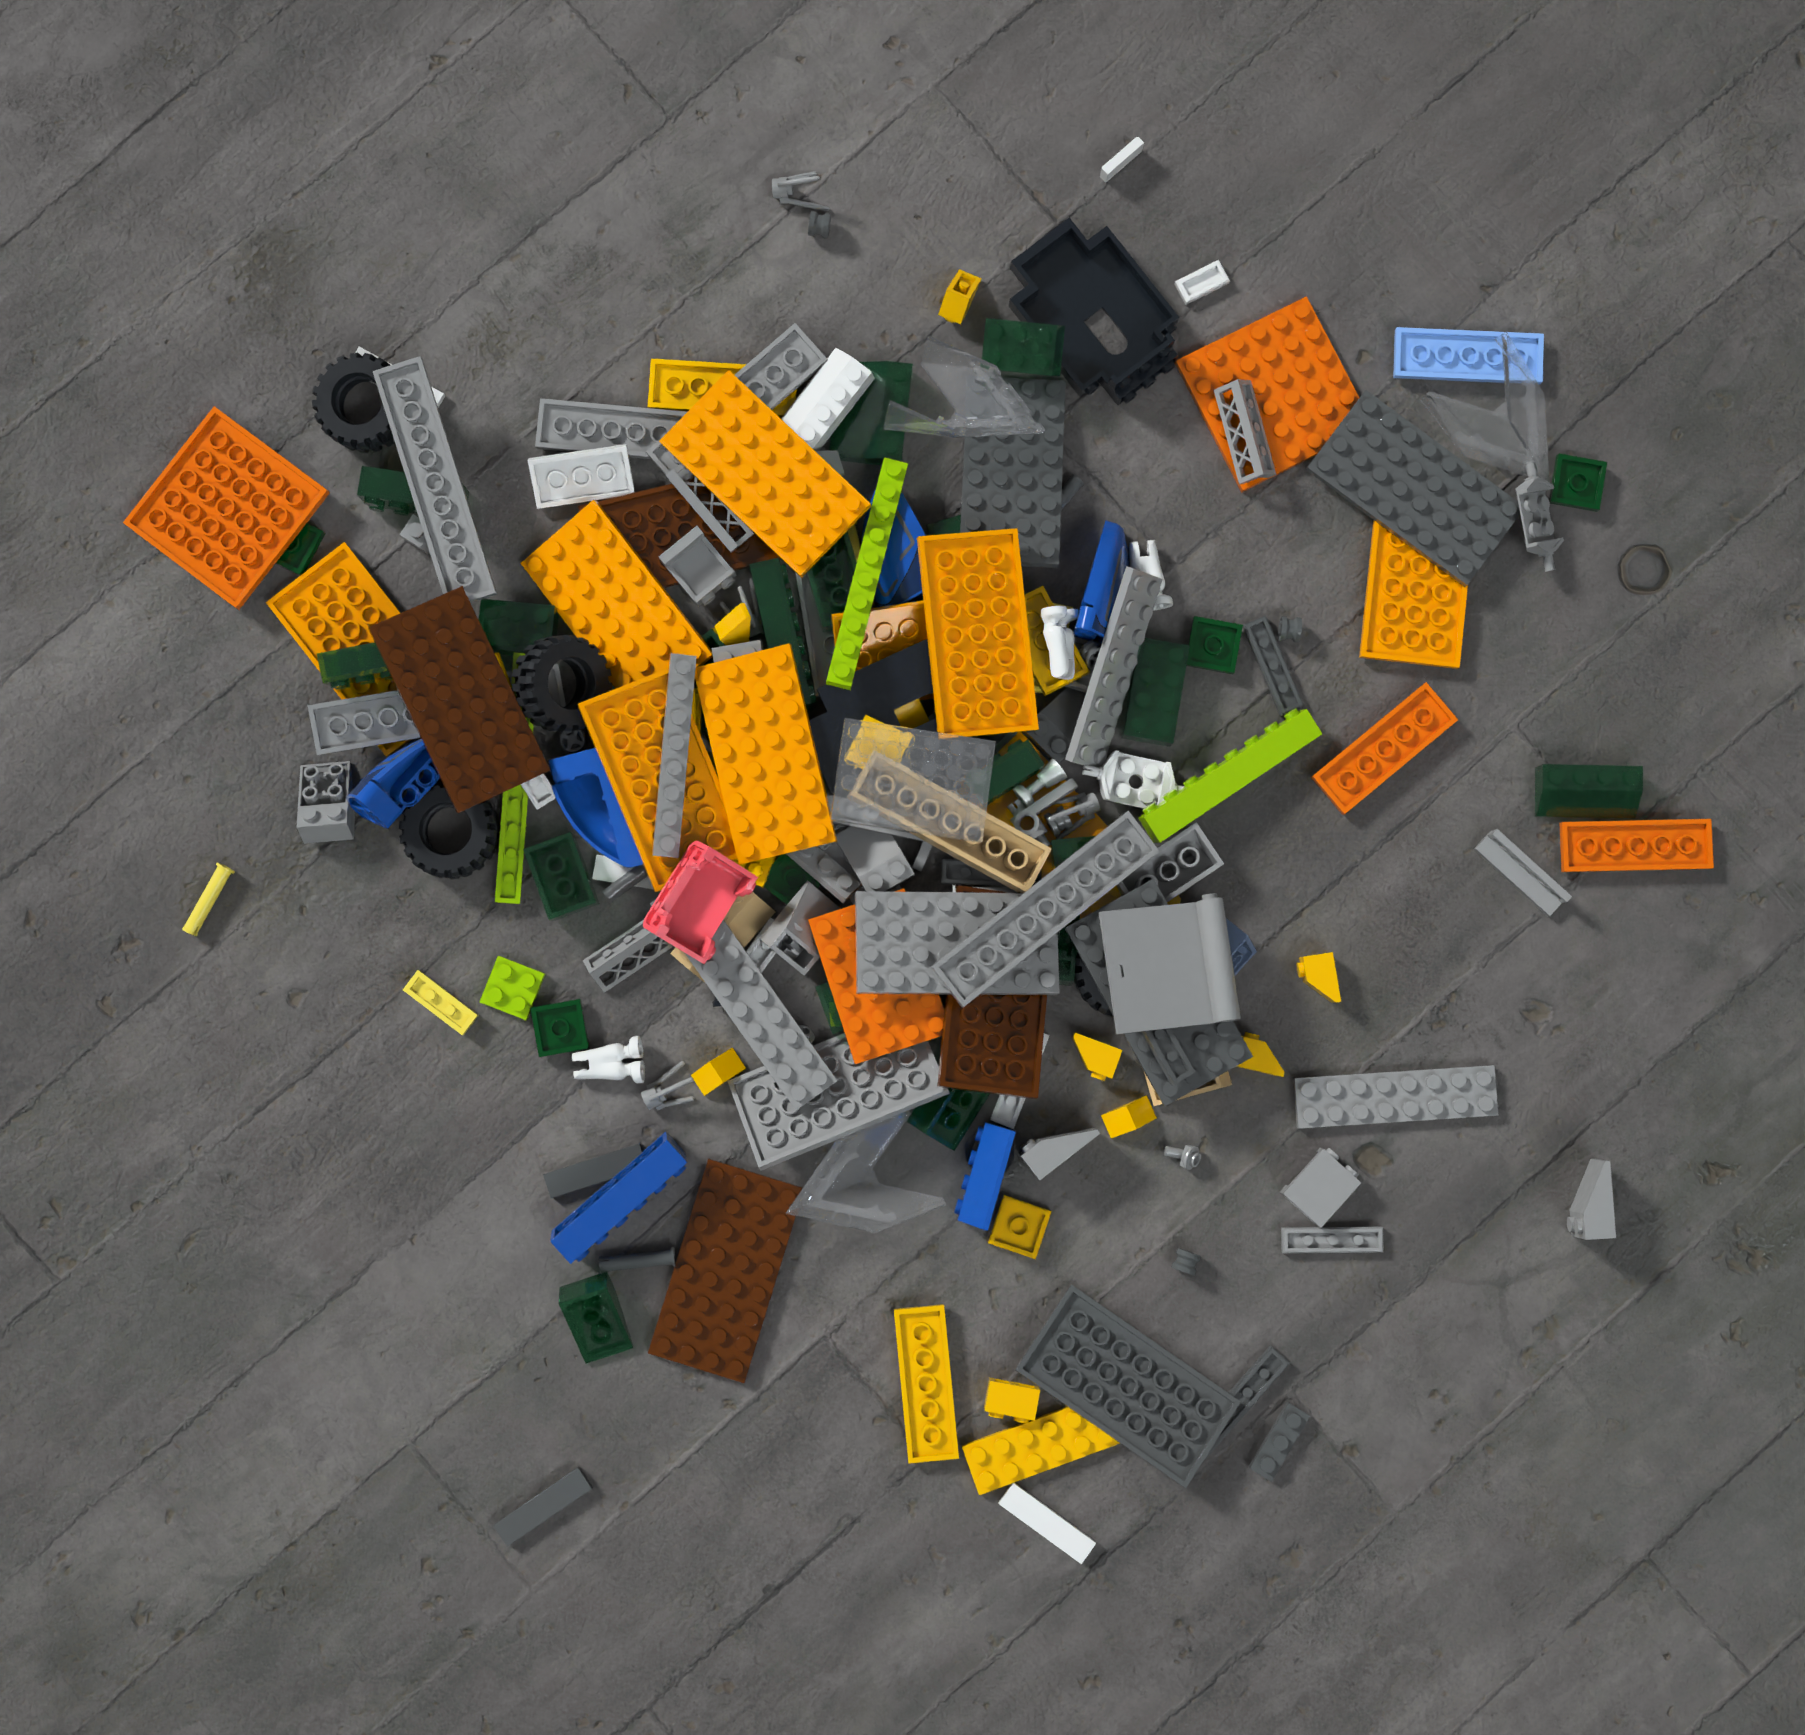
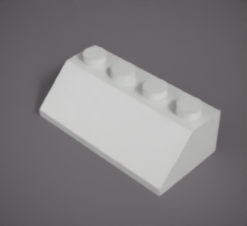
M837 348L834 349L827 358L828 360L821 366L781 418L814 451H820L875 379L869 369Z

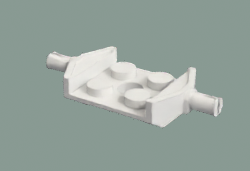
M1117 750L1109 755L1102 767L1084 765L1083 769L1085 770L1082 771V775L1097 777L1103 800L1143 809L1152 803L1158 805L1164 801L1163 796L1171 790L1176 789V791H1179L1185 787L1177 785L1175 782L1171 762H1160L1120 753ZM1132 775H1137L1141 779V786L1138 789L1132 788L1129 784V778Z

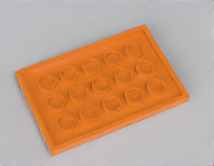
M903 888L894 892H905V889ZM855 904L808 919L855 1064L942 1036L944 1008L939 994H856Z

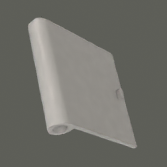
M1217 893L1202 895V900L1192 903L1099 912L1116 1035L1222 1023L1241 1019L1223 898L1217 897Z

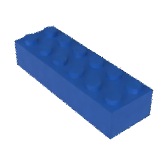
M667 1132L663 1133L630 1164L551 1231L550 1242L570 1264L575 1260L581 1261L590 1252L588 1249L594 1243L597 1245L601 1244L609 1236L607 1232L614 1226L619 1228L628 1219L626 1215L633 1209L636 1211L640 1210L648 1202L646 1198L653 1192L655 1194L661 1192L667 1185L666 1181L672 1175L676 1178L686 1169V1153Z

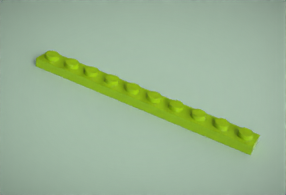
M884 457L826 680L827 685L851 690L908 463Z
M514 652L512 673L513 669H518L519 665L516 664L519 656L525 655L524 653ZM512 677L511 686L515 684V677ZM526 718L528 725L533 733L534 725L530 723L531 718ZM521 784L503 792L495 902L520 904L528 795Z

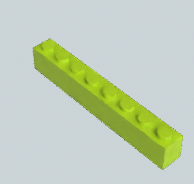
M1297 708L1291 710L1284 715V721L1279 724L1277 721L1264 728L1266 733L1260 737H1257V735L1252 736L1244 742L1245 747L1239 751L1236 748L1223 756L1225 758L1224 761L1219 764L1216 762L1210 764L1203 769L1205 772L1198 778L1196 775L1189 778L1183 783L1185 787L1179 791H1176V789L1171 790L1163 796L1164 801L1158 805L1152 803L1142 810L1144 814L1138 817L1153 843H1161L1322 735L1307 709L1298 711Z

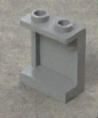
M698 526L694 527L659 556L662 564L698 607L702 604L705 606L713 601L716 597L715 593L721 588L723 590L729 588L735 582L734 578L737 576L734 569L728 565Z
M1319 1148L1316 1151L1317 1154L1297 1177L1280 1191L1289 1202L1320 1228L1323 1227L1361 1184L1357 1179L1359 1174L1349 1165L1344 1168L1338 1162L1340 1157L1330 1148L1327 1150Z

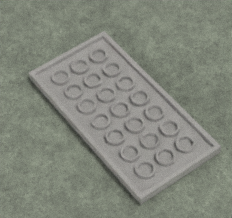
M856 891V994H951L931 966L1021 896L1022 893ZM1058 932L980 995H1058Z
M845 1033L814 1045V1048L838 1081L798 1110L794 1109L765 1066L727 1081L760 1171L950 1094L948 1088L937 1087L939 1066L928 1041L855 1064Z

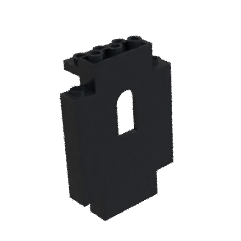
M1069 217L1011 261L1010 270L1024 288L1010 298L1009 308L1080 398L1086 393L1088 396L1094 393L1100 387V383L1117 406L1123 401L1127 404L1137 396L1136 392L1142 387L1145 389L1149 388L1156 382V376L1162 372L1165 375L1176 366L1175 361L1178 354L1172 348L1175 339L1171 334L1177 329L1176 325L1179 316L1108 226L1087 240ZM1100 309L1106 312L1127 340V348L1121 354L1114 355L1107 352L1084 323Z
M928 639L855 671L851 690L827 684L816 689L826 713L809 720L821 773L831 794L854 784L862 769L843 760L865 715L903 732L894 709L933 693ZM935 718L907 732H903L911 736V739L899 764L923 778H928L978 755V748L981 745L977 736L938 740Z

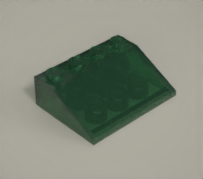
M893 361L860 362L873 373L875 379L831 435L829 451L838 450L840 460L846 462L882 465L884 457L902 462L913 364Z

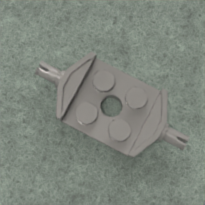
M1530 461L1525 463L1528 478L1524 479L1525 482L1515 488L1524 530L1527 552L1537 554L1539 557H1543L1545 572L1556 570L1552 554L1559 548L1564 539L1563 537L1554 539V525L1549 512L1550 502L1546 496V491L1554 489V485L1540 478L1537 474L1536 461Z

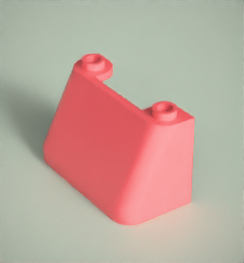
M694 841L687 848L643 921V927L705 965L706 961L710 960L716 951V947H714L715 941L712 940L715 932L738 896L750 895L756 886L755 881L758 877L713 848L699 841Z

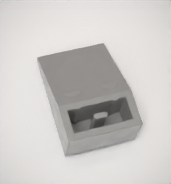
M350 761L300 766L297 830L304 844L354 839L355 813L346 799L347 795L353 790Z
M807 880L759 939L805 976L820 957L808 919L841 908Z

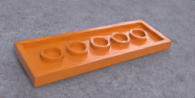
M1425 682L1311 778L1341 814L1344 815L1458 721V719L1429 684Z
M1711 819L1559 823L1561 872L1714 868Z

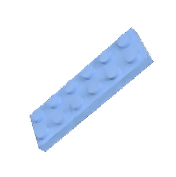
M1397 327L1394 336L1393 378L1540 385L1543 382L1544 334Z

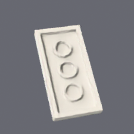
M627 444L528 458L537 509L608 499L635 493Z

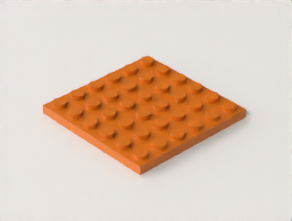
M1307 296L1175 361L1176 367L1241 493L1272 477L1257 478L1245 484H1239L1216 401L1215 389L1237 379L1251 380L1276 475L1315 457L1360 398ZM1232 389L1223 393L1225 403L1231 405L1234 398ZM1233 413L1230 421L1235 429H1237L1240 419L1239 415ZM1240 436L1237 447L1243 453L1246 441ZM1246 460L1243 467L1245 476L1254 473L1252 463Z
M214 406L123 523L236 609L240 610L330 492Z

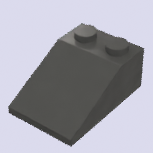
M1067 687L1037 714L1039 730L1022 732L1049 761L1053 758L1060 764L1066 758L1086 695L1085 692Z

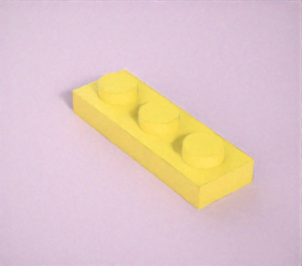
M417 970L403 989L404 992L461 1035L467 1032L479 1016L420 970Z

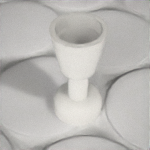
M1053 758L1037 774L1038 779L1027 788L1023 785H1017L1013 788L1015 795L1018 799L1021 798L1026 808L1034 803L1032 796L1044 786L1049 788L1067 778L1064 770Z

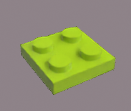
M498 956L480 1003L528 1020L531 1008L534 1005L546 974Z

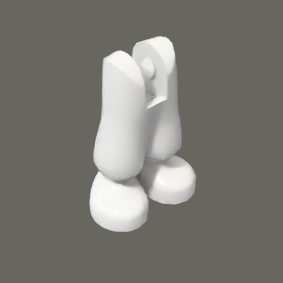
M1155 540L1147 541L1148 556L1140 557L1138 542H1130V567L1162 579L1160 592L1157 595L1153 611L1173 606L1172 597L1162 592L1165 588V580Z
M1066 606L1041 609V618L1044 622L1043 634L1049 651L1051 675L1058 679L1070 680L1075 675L1074 632L1067 628V624L1078 618L1079 610L1067 609Z
M640 1036L631 1037L627 1046L613 1043L595 1049L572 1053V1061L589 1060L588 1070L573 1071L574 1079L622 1080L630 1075L635 1083H644L645 1065L643 1060L630 1063L622 1062L623 1059L643 1058V1046Z

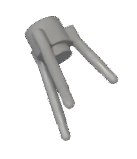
M815 171L772 179L773 198H780V204L789 203L816 210H830L827 206L789 198V195H793V185L820 180V177L816 176L817 173Z
M752 577L749 578L755 614L752 615L742 586L738 587L742 603H745L751 616L749 638L764 632L762 627L764 623L761 618L756 587ZM720 602L724 612L729 614L731 612L724 602Z
M1083 792L1076 796L1062 798L1055 803L1063 804L1077 801L1075 802V807L1050 816L1048 818L1049 821L1060 819L1075 812H1078L1080 816L1084 815V817L1073 824L1072 829H1066L1057 836V841L1069 835L1086 821L1095 818L1094 813L1099 812L1101 809L1094 793L1086 795Z
M684 1061L678 1063L653 1083L646 1085L647 1090L642 1091L641 1095L649 1110L655 1107L657 1110H661L665 1107L694 1101L695 1098L693 1096L665 1101L667 1100L666 1094L693 1082V1077L665 1089L662 1086L657 1087L685 1065Z

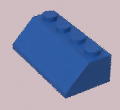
M984 1122L983 1127L978 1126L975 1140L979 1141L976 1151H971L968 1165H971L972 1168L970 1175H964L961 1186L965 1193L963 1200H957L954 1211L955 1214H958V1221L988 1231L1016 1132L1014 1130Z

